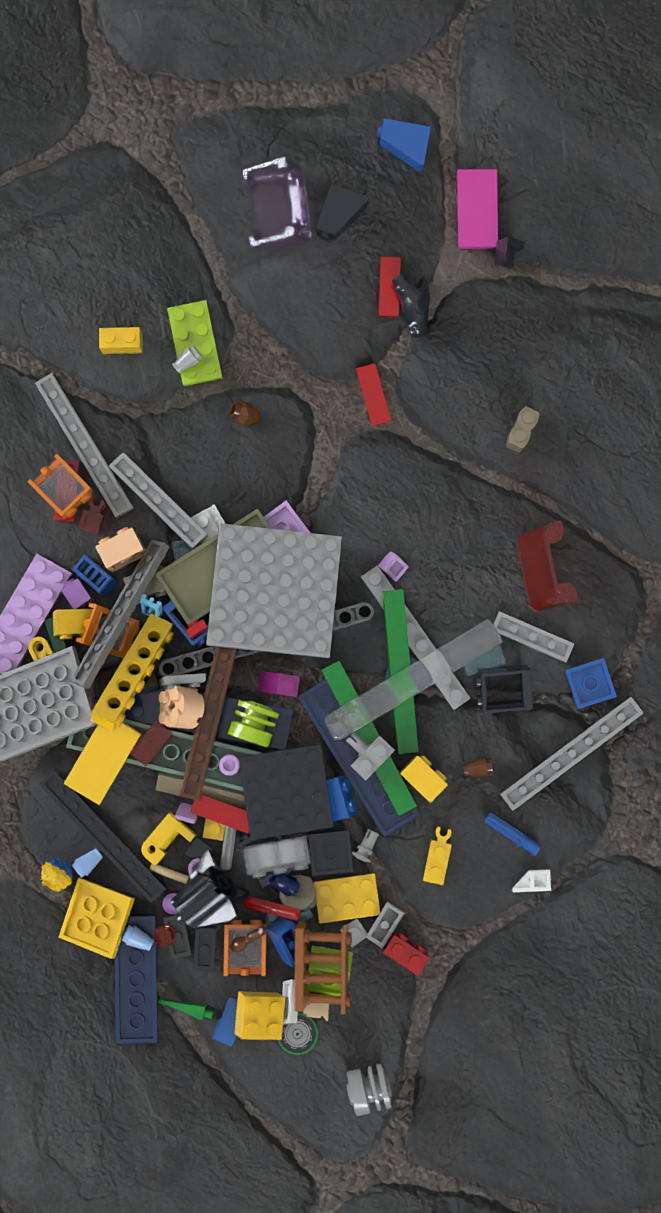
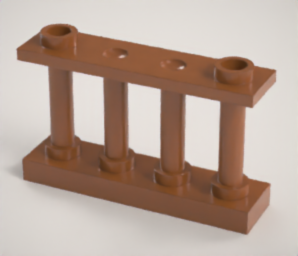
M298 923L296 926L295 1012H303L310 1003L341 1004V1014H346L348 1007H351L352 995L348 994V945L352 944V932H349V925H344L341 934L310 932V930H307V923ZM310 941L341 942V954L310 953V951H307V943ZM310 962L341 963V975L310 974V971H307V964ZM310 982L341 984V996L310 994V992H307V984Z

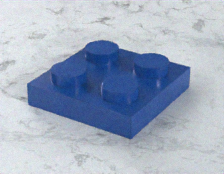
M604 658L564 670L577 709L617 697Z

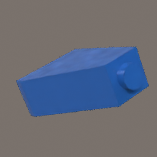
M384 118L383 126L379 125L377 137L380 138V146L417 171L423 172L431 127Z

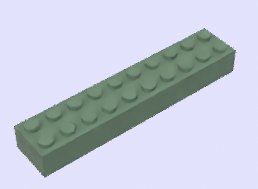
M128 719L123 720L125 724L142 733L125 762L184 777L194 738L193 735ZM98 725L70 735L66 748L83 751ZM215 741L205 782L243 791L240 769L231 776L223 774L219 768L221 758L225 755H234L238 758L263 752Z

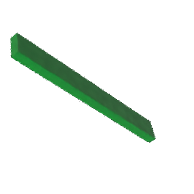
M403 589L382 591L397 754L419 752Z
M340 661L322 669L321 671L353 731L367 744H372L379 734ZM389 756L375 772L398 816L417 807L392 758Z

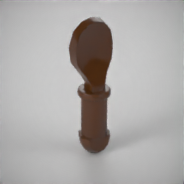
M259 926L253 932L246 934V938H235L230 945L232 952H240L245 949L248 943H253L257 938L264 936L267 932L266 927Z

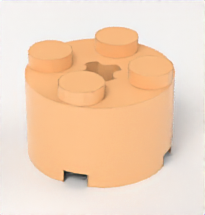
M174 686L173 689L167 688L165 691H161L159 694V722L167 727L194 729L199 724L196 723L198 718H202L204 713L202 694H198L197 691L199 690L196 688Z

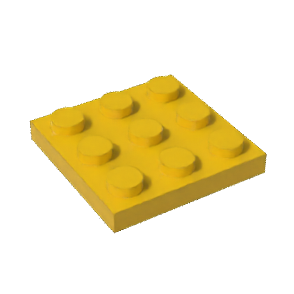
M78 878L59 938L114 959L135 898L84 878Z

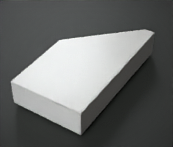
M550 869L528 870L512 888V892L551 891Z

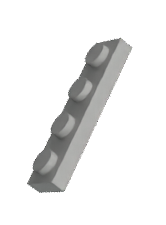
M500 611L491 628V631L565 663L574 646L572 642Z

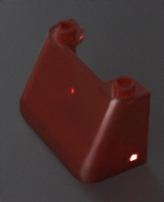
M562 521L551 522L524 532L517 540L529 604L537 612L567 607L578 602L577 592L572 584H558L550 544L559 542L564 535Z

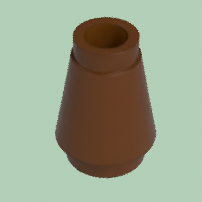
M486 756L463 764L465 776H489V774H494L492 758H487Z

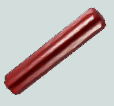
M250 896L244 901V907L247 909L293 921H298L301 918V910Z

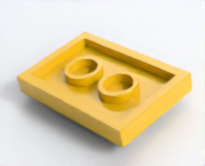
M375 873L314 881L319 924L380 914Z

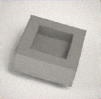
M358 918L347 924L349 925V932H352L351 947L361 942L367 935V931Z

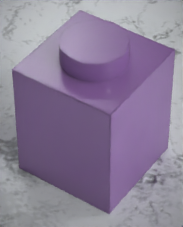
M74 578L70 579L64 584V588L61 589L73 609H82L94 601L82 581L78 578L76 580Z

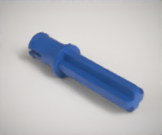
M493 813L487 815L484 821L487 825L515 842L517 847L521 846L534 856L537 855L542 847L541 844L529 838L527 833L523 834Z

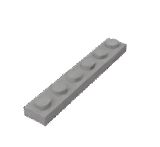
M124 452L109 465L110 469L192 549H195L208 536Z

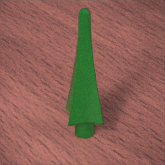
M166 999L158 1000L160 1004L175 1008L200 1021L205 1017L212 1019L214 1014L213 1010L207 1009L208 1005L184 1003Z

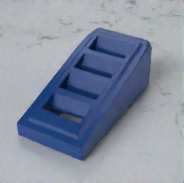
M85 554L72 569L104 597L117 583V580ZM89 563L88 568L82 573V569ZM95 568L96 570H95V571L93 572V574L88 578L87 576H88V575L92 572V570ZM100 574H102V576L98 579V581H97L96 583H94V581L97 579V577H98Z

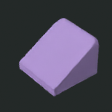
M389 552L378 565L395 582L409 568L393 552Z
M181 803L175 818L194 824L197 822L198 815L190 813L192 805Z

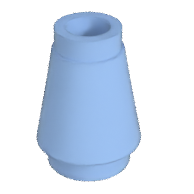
M95 848L93 851L75 859L72 867L82 878L85 875L88 876L103 857Z
M128 925L121 941L126 942L125 945L149 951L154 939L135 925L133 927Z

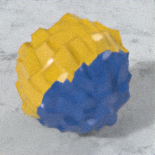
M57 858L56 860L53 859L45 862V865L42 866L41 880H43V885L57 892L71 885L72 869L71 865L66 861Z

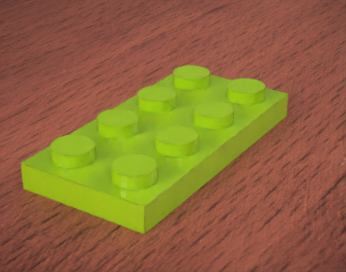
M204 300L167 308L177 359L187 347L190 348L192 345L203 356L200 363L181 373L183 386L222 379L207 301Z

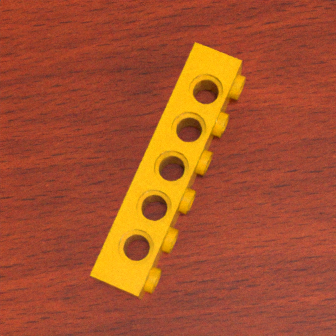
M152 613L150 614L91 712L92 722L112 732L116 726H121L125 718L124 712L126 709L130 710L135 701L133 697L136 692L140 693L145 684L143 680L146 675H151L155 667L153 663L156 659L159 660L161 658L165 643L169 644L174 635L172 623ZM156 638L158 641L151 642L149 639ZM146 654L149 657L141 658L139 655ZM135 670L139 672V674L132 675L129 672ZM121 687H127L129 690L123 692L119 689ZM117 704L119 705V707L113 709L110 708L109 705Z

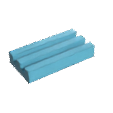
M143 594L140 598L142 614L149 617L152 613L162 618V603L158 601L155 604L154 599L151 597L148 601L147 595Z

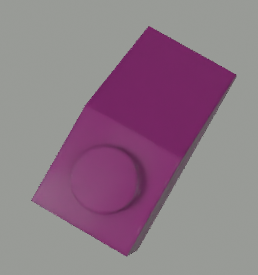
M261 671L257 691L297 698L301 677Z

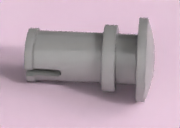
M367 829L361 845L357 846V853L352 852V854L357 859L370 863L371 860L368 859V856L372 855L373 852L371 850L379 834Z

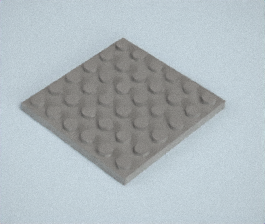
M220 523L206 646L330 658L342 537Z

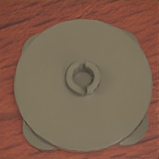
M294 875L281 883L280 899L283 905L294 907L301 911L316 906V889L311 877Z

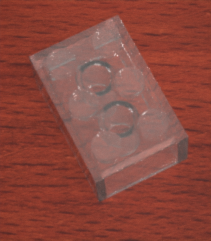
M307 835L246 846L243 849L247 874H253V878L265 876L268 871H274V874L284 873L290 867H294L295 870L306 869L307 864H311Z

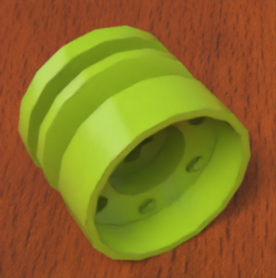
M239 700L238 705L246 708L244 713L235 710V714L242 717V721H232L228 734L268 747L272 734L264 729L266 726L275 727L276 724L268 721V718L271 716L278 719L279 714L262 704Z

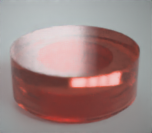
M161 926L154 932V941L159 947H168L175 941V932L170 926Z

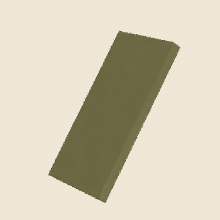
M258 509L233 524L271 529ZM219 534L155 574L187 625L210 613Z

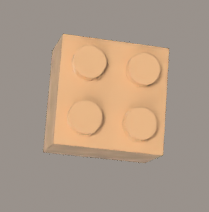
M128 527L119 530L117 532L118 535L115 537H106L99 541V545L95 546L104 565L112 573L142 558L146 551L138 533L133 528L128 529Z

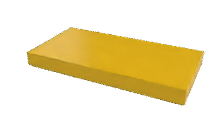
M122 722L120 727L116 726L113 732L98 725L64 784L100 805L142 733Z

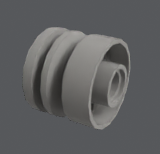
M382 1063L376 1064L378 1071L376 1075L373 1073L372 1066H368V1077H364L360 1068L347 1071L348 1084L346 1086L350 1104L354 1105L356 1116L369 1114L370 1103L372 1102L375 1103L378 1111H381V1100H384L386 1109L392 1108V1092L388 1075L383 1069Z

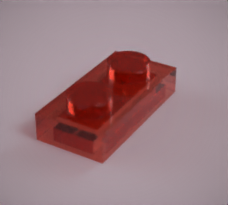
M155 721L130 754L142 764L148 766L173 733L158 721Z

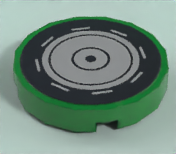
M297 1012V1023L283 1024L282 1040H278L280 1046L284 1051L293 1055L308 1053L315 1046L318 1039L316 1022L312 1017H306V1014Z

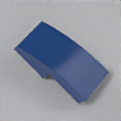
M228 998L222 1018L218 1019L212 1037L213 1040L228 1046H232L237 1036L235 1035L236 999Z

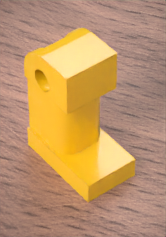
M170 812L143 843L141 851L143 856L156 866L168 853L165 850L179 833L189 842L197 834L181 820L176 819L175 815ZM151 845L155 846V852L150 850Z

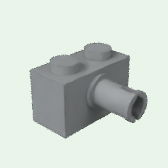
M354 732L351 736L357 742H354L350 737L346 740L359 753V757L351 764V767L363 779L367 780L395 750L380 736L372 744H367Z

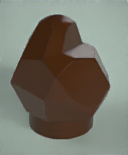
M234 402L230 409V417L234 418V421L241 426L248 427L260 419V413L250 402Z

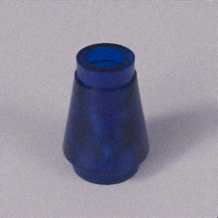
M274 872L269 878L270 884L287 897L295 896L300 889V883L295 877Z

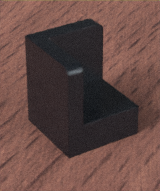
M511 237L497 241L494 265L508 269L513 268L514 255L516 252L524 249V241Z

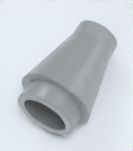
M192 345L190 348L187 347L172 365L180 374L200 363L203 356Z

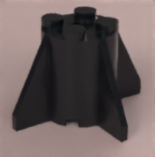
M207 850L202 854L183 890L171 899V904L178 913V921L183 926L188 924L196 930L234 921L239 915L233 903L244 899L249 894L248 890L235 886L230 877L226 879L222 875L224 871L217 866L211 850Z

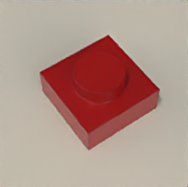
M197 619L188 625L189 629L186 632L193 639L207 630L208 626L204 620L199 621Z

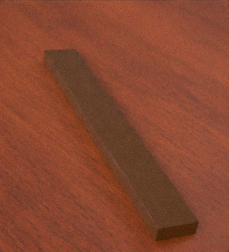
M216 647L203 698L204 713L202 718H198L197 723L199 724L195 730L179 794L181 797L200 801L237 649Z

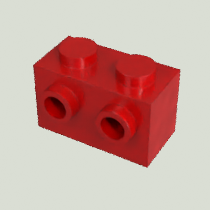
M393 932L383 948V953L419 976L430 959L428 954H426L428 951L419 944L416 946L409 942L410 939L404 934L399 933L398 935Z

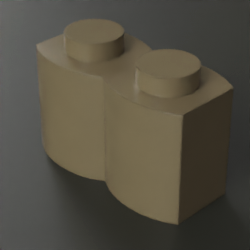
M527 406L520 411L515 425L507 438V448L518 453L524 449L530 439L531 431L538 422L539 412Z

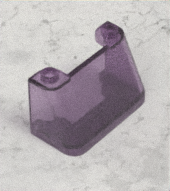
M281 157L243 169V185L253 193L257 229H252L249 235L251 247L263 249L310 242L311 233L305 180L301 167L286 157Z

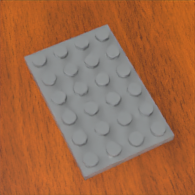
M68 647L0 675V762L98 725L91 721L93 706L88 689L71 682L80 665L75 647Z

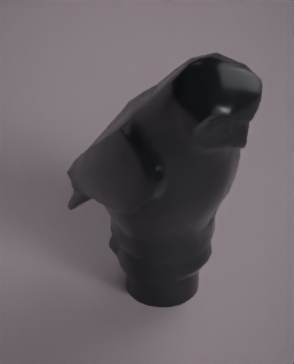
M404 272L392 280L395 286L394 291L400 300L405 320L409 324L408 329L411 337L422 338L427 333L429 281L425 280V276L418 280L417 286L414 279L408 278Z

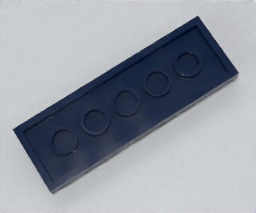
M156 915L129 916L124 932L128 925L132 927L135 925L154 939L151 949L147 951L125 945L126 942L120 941L115 957L116 1044L157 1043Z

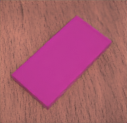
M497 169L457 170L458 249H496L498 241Z

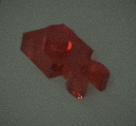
M91 497L89 500L90 511L84 509L78 529L99 535L104 515L99 514V512L104 509L105 501L101 500L99 506H94L95 498Z

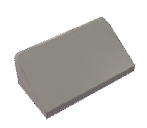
M387 901L367 933L366 938L384 948L405 912Z

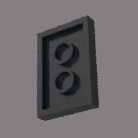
M146 654L139 655L141 658L149 657ZM123 659L105 663L101 666L94 679L97 702ZM155 667L151 675H146L143 680L145 684L141 692H136L135 695L159 689ZM135 670L129 672L132 675L139 674V672ZM121 687L119 690L126 692L129 689L127 687Z

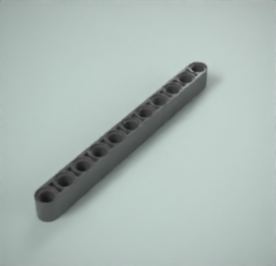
M364 602L335 610L332 632L370 621L374 614L372 605ZM362 607H367L370 610V615L366 618L361 617L359 614V610ZM342 613H348L351 616V620L348 623L340 621L339 617ZM212 646L164 660L159 666V671L164 677L186 675L210 668L212 662L205 663L203 657L207 652H211L214 655L216 647ZM237 649L235 660L262 653L263 651L251 650L245 652L243 649ZM187 658L194 660V666L191 669L184 667V661ZM167 664H173L175 668L174 672L170 675H167L164 671Z

